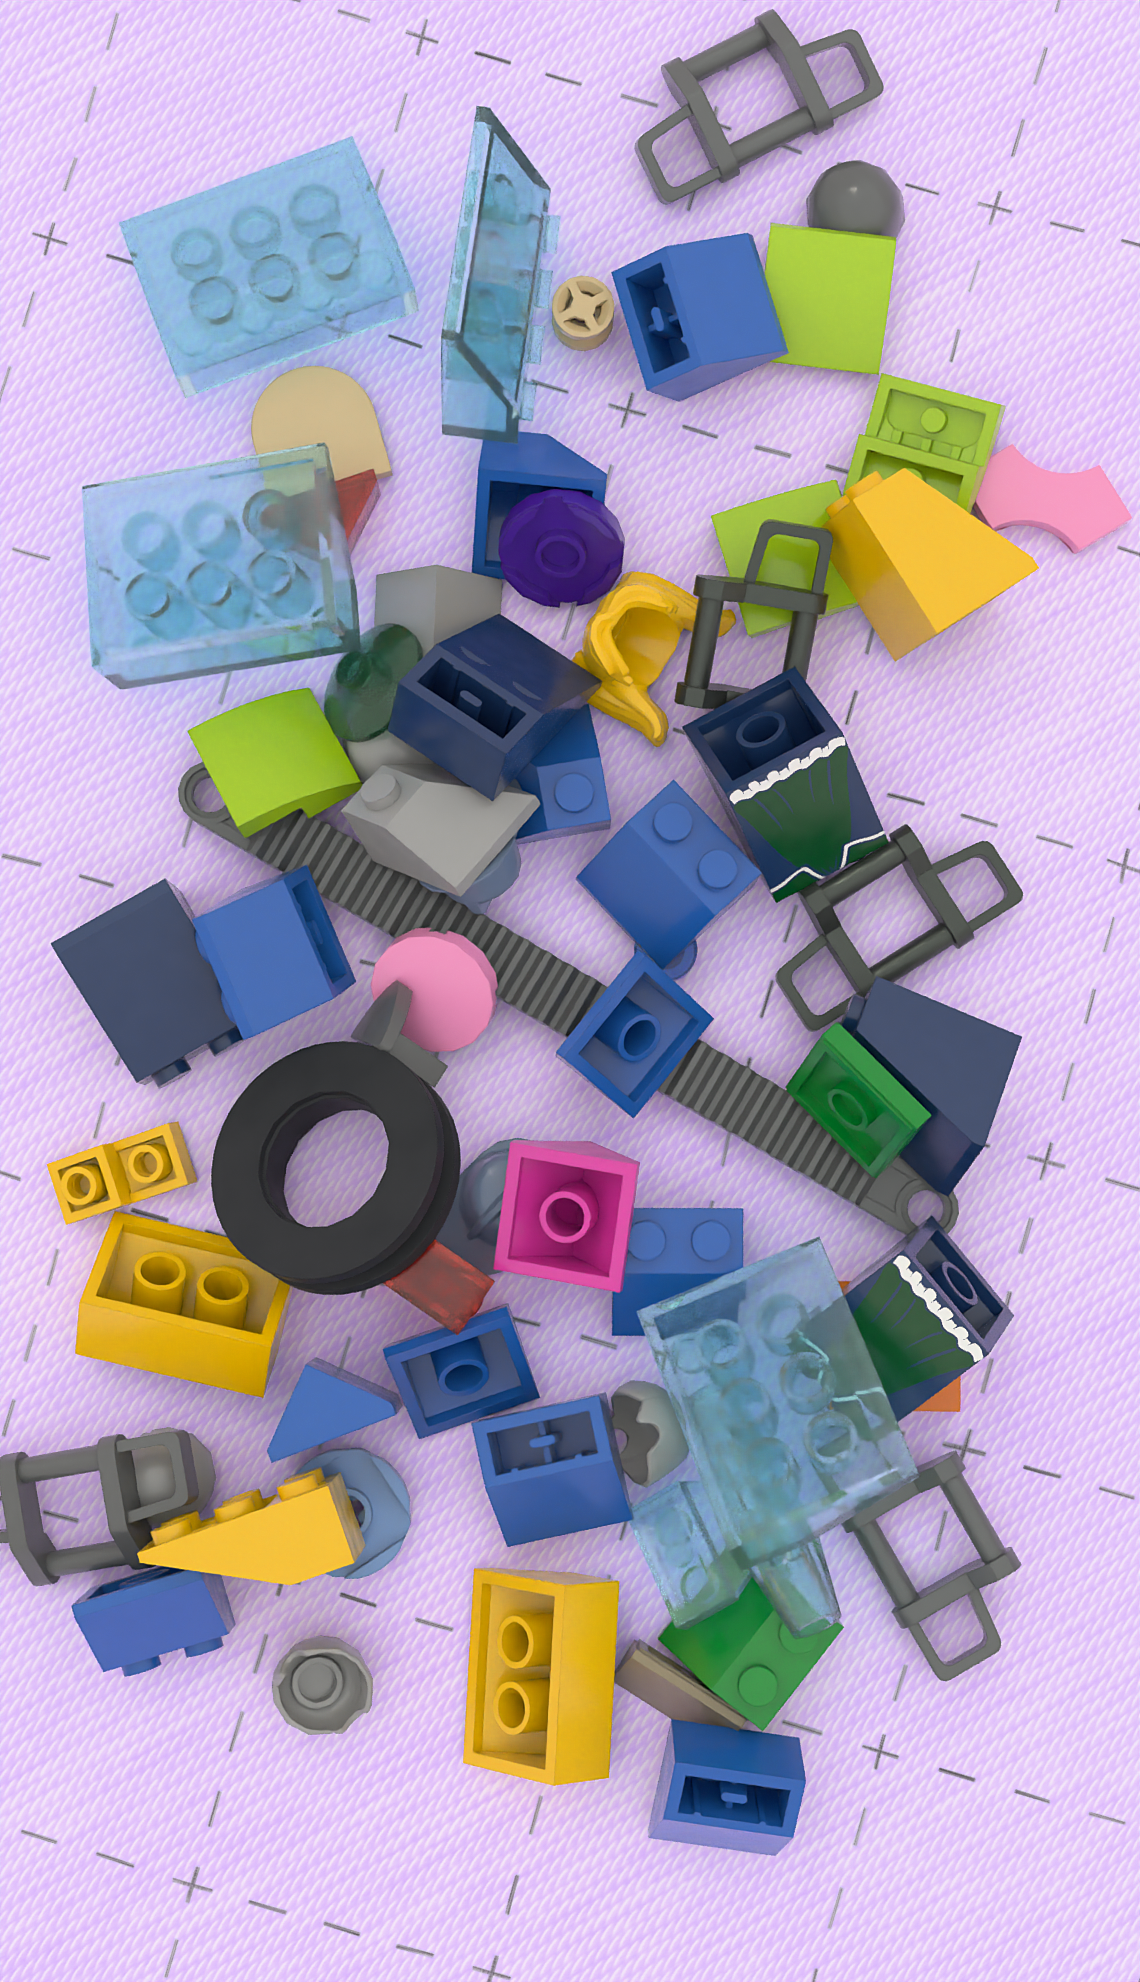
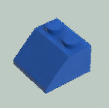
M673 779L625 823L577 875L575 880L656 965L664 970L750 891L762 872Z
M634 1208L623 1289L620 1293L612 1291V1336H740L743 1289V1208Z
M165 1566L91 1587L71 1605L74 1618L102 1671L106 1672L121 1667L124 1677L140 1674L160 1666L161 1660L159 1655L184 1648L187 1658L214 1651L224 1646L221 1636L229 1634L236 1625L221 1575Z

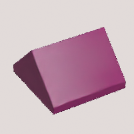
M511 1141L493 1269L620 1293L623 1289L640 1162L591 1141Z

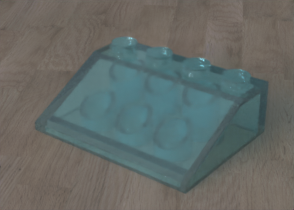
M477 105L441 333L442 435L518 444L521 420L533 421L538 383L527 381L529 364L541 365L546 326L535 325L537 308L549 309L553 270L543 269L545 253L557 254L561 216L550 214L551 188L490 107Z
M353 136L119 222L175 378L185 398L419 312L415 287Z
M325 442L82 486L91 667L118 689L123 690L361 650L357 588L329 448Z
M820 1237L806 1241L636 1311L726 1547L741 1571L808 1544L920 1477Z

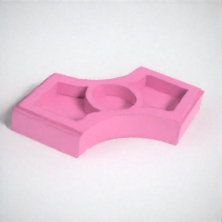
M1014 444L1009 445L990 457L973 505L980 520L994 531L1017 525L1044 529L1057 536L1074 554L1079 553L1114 532L1132 519L1131 514L1100 465L1077 473L1051 472L1028 461L1016 449Z

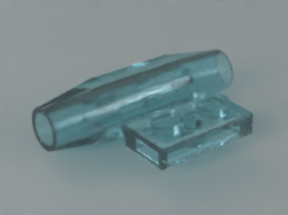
M720 1382L700 1390L687 1401L686 1405L706 1480L674 1482L632 1507L634 1519L629 1521L675 1627L687 1630L740 1600V1594L751 1578H753L793 1638L809 1637L829 1628L842 1615L822 1543L776 1444L732 1382Z

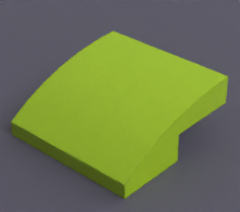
M770 223L764 274L789 352L770 362L879 375L894 267L896 237Z
M881 373L865 435L859 434L842 496L846 495L845 491L875 471H878L883 480L905 468L968 513H971L996 442L1006 406Z
M831 480L798 488L711 515L729 576L744 578L759 528L764 521L774 519L822 527L831 519L825 509L842 497L838 481ZM781 534L772 536L767 543L756 581L811 590L819 551L818 543L810 539ZM829 560L823 593L829 595L824 615H818V620L859 606L837 569ZM738 602L747 634L751 638L791 625L792 610Z
M310 688L291 690L246 703L187 730L230 815L244 838L251 836L299 808L303 809L309 819L358 792L363 785Z

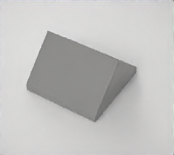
M441 565L377 574L371 701H394L398 682L437 643L499 613L501 614L502 580Z

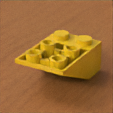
M317 1467L286 1478L284 1484L276 1487L278 1494L263 1499L258 1488L222 1501V1506L213 1509L215 1513L213 1517L201 1520L198 1510L166 1520L160 1523L161 1527L150 1532L153 1540L142 1548L137 1555L140 1563L293 1585L355 1563L366 1545L341 1472L324 1477L321 1467Z

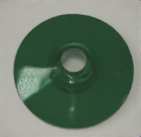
M395 623L378 625L360 635L345 650L330 675L324 697V713L333 733L346 741L358 743L376 738L388 730L398 682L423 658L421 644L413 632Z

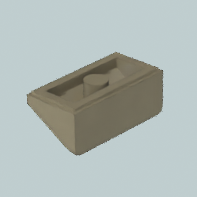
M634 1639L615 1670L614 1682L671 1719L730 1727L737 1731L743 1727L747 1720L706 1686L694 1673L640 1639L638 1641Z

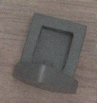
M396 980L374 1001L350 1037L358 1043L371 1045L379 1050L388 1052L404 1063L431 1087L435 1088L448 1065L400 1033L409 1011L412 990Z

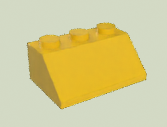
M114 1211L79 1302L75 1354L264 1398L279 1350L293 1287L249 1261L236 1249L228 1237Z
M474 1568L463 1752L464 1764L552 1786L609 1778L620 1581L572 1572Z

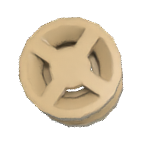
M577 276L568 279L558 287L552 301V326L556 337L563 345L572 350L588 351L598 348L607 341L613 329L615 307L612 293L607 286L594 277ZM574 318L579 321H584L585 323H579L575 321Z

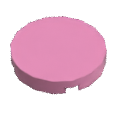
M416 928L397 937L375 963L371 981L373 1000L375 1001L385 989L398 980L412 990L409 1011L400 1033L424 1050L430 1052L455 1051L473 1043L493 1019L497 1007L495 991L498 989L496 972L483 951L463 935L447 931L445 934L437 931L429 932L431 928Z

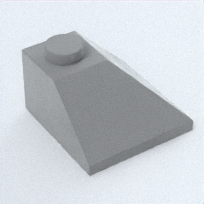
M436 763L381 765L364 782L361 789L341 811L374 862L461 897L541 804L536 795L509 785L494 801H491Z

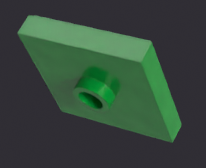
M838 1022L834 1023L821 1035L785 1087L786 1091L876 1179L895 1161L932 1116Z

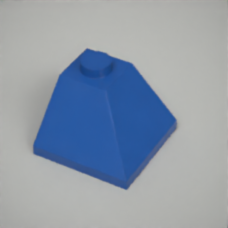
M485 428L477 477L472 573L496 579H505L498 555L501 525L511 508L531 494L551 489L580 491L605 504L607 474L548 434Z
M585 704L515 778L519 782L522 791L536 795L541 804L518 830L516 836L517 845L610 829L611 815L601 757L589 704Z

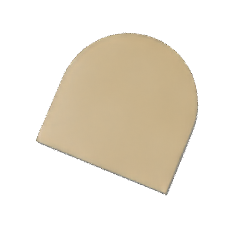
M304 366L280 375L260 395L252 415L251 434L272 509L393 476L372 402L365 390L347 374L330 367Z

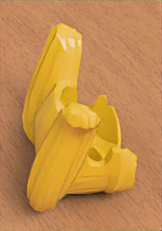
M630 571L624 573L615 590L600 601L596 613L590 618L585 627L582 649L575 653L571 661L602 680L601 687L587 703L612 718L640 731L653 746L660 747L667 738L669 729L668 718L664 711L649 697L648 688L660 676L664 666L675 652L682 630L685 629L693 632L698 599L677 585L655 574ZM731 609L722 610L718 637L724 636L736 624L735 614Z

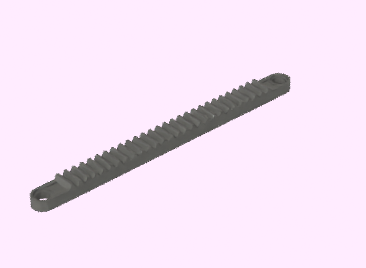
M203 762L191 767L181 779L178 787L179 802L183 811L198 825L281 873L307 864L320 896L395 939L416 928H431L429 932L437 931L445 934L447 931L463 935L483 951L496 972L498 989L495 991L496 998L565 1038H568L608 988L597 979L560 960L552 953L541 949L528 939L517 935L484 914L476 915L466 905L456 902L445 893L432 892L422 886L418 879L374 862L365 847L358 841L314 816L308 819L303 809L299 808L251 836L244 838L226 805L216 812H205L196 806L194 802L196 786L202 780L211 778ZM699 1039L657 1089L661 1094L906 1236L918 1227L911 1221L908 1215L907 1206L909 1200L914 1194L923 1190L931 1191L940 1198L943 1204V1213L938 1223L948 1234L956 1224L959 1206L953 1191L949 1197L936 1192L900 1156L877 1179L872 1177L785 1089Z

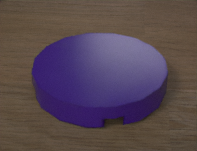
M551 489L531 494L511 508L500 529L498 555L501 560L500 567L505 580L521 596L540 605L560 608L561 602L572 603L577 601L576 607L590 604L609 592L622 573L625 537L618 519L601 501L580 491Z

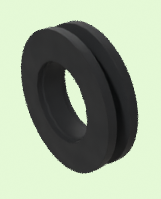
M347 1041L326 1042L300 1049L273 1063L257 1076L239 1096L222 1125L216 1142L211 1168L212 1197L217 1217L228 1239L243 1256L294 1288L322 1295H344L373 1288L395 1277L416 1261L434 1241L443 1227L456 1197L460 1178L461 1153L458 1133L449 1109L438 1093L404 1063L388 1052L379 1050L371 1045ZM365 1110L375 1114L384 1125L389 1145L386 1170L373 1196L352 1216L332 1225L306 1227L298 1223L289 1213L284 1195L287 1164L299 1140L319 1121L339 1112Z

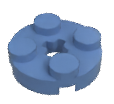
M332 1449L323 1452L305 1463L296 1474L317 1467H321L324 1477L341 1472L350 1501L358 1499L364 1507L358 1514V1518L362 1524L360 1530L366 1545L355 1563L325 1574L332 1577H344V1579L367 1577L389 1564L401 1549L411 1525L408 1489L401 1475L388 1461L372 1454L366 1449Z

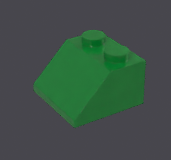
M736 1536L657 1638L714 1693L760 1730L764 1731L843 1630L844 1626L835 1614Z

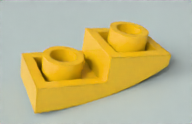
M178 1121L158 1126L113 1143L102 1144L47 1164L66 1225L198 1182Z

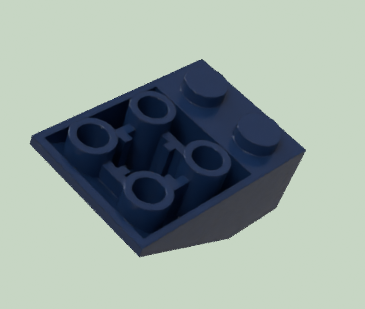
M499 613L437 643L398 682L387 731L491 801H494L601 687L602 680Z

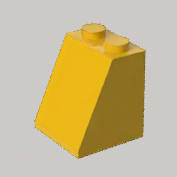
M905 468L883 480L878 471H875L845 491L846 495L825 509L831 519L820 527L828 529L833 537L830 554L831 562L895 662L1039 569L1033 557Z

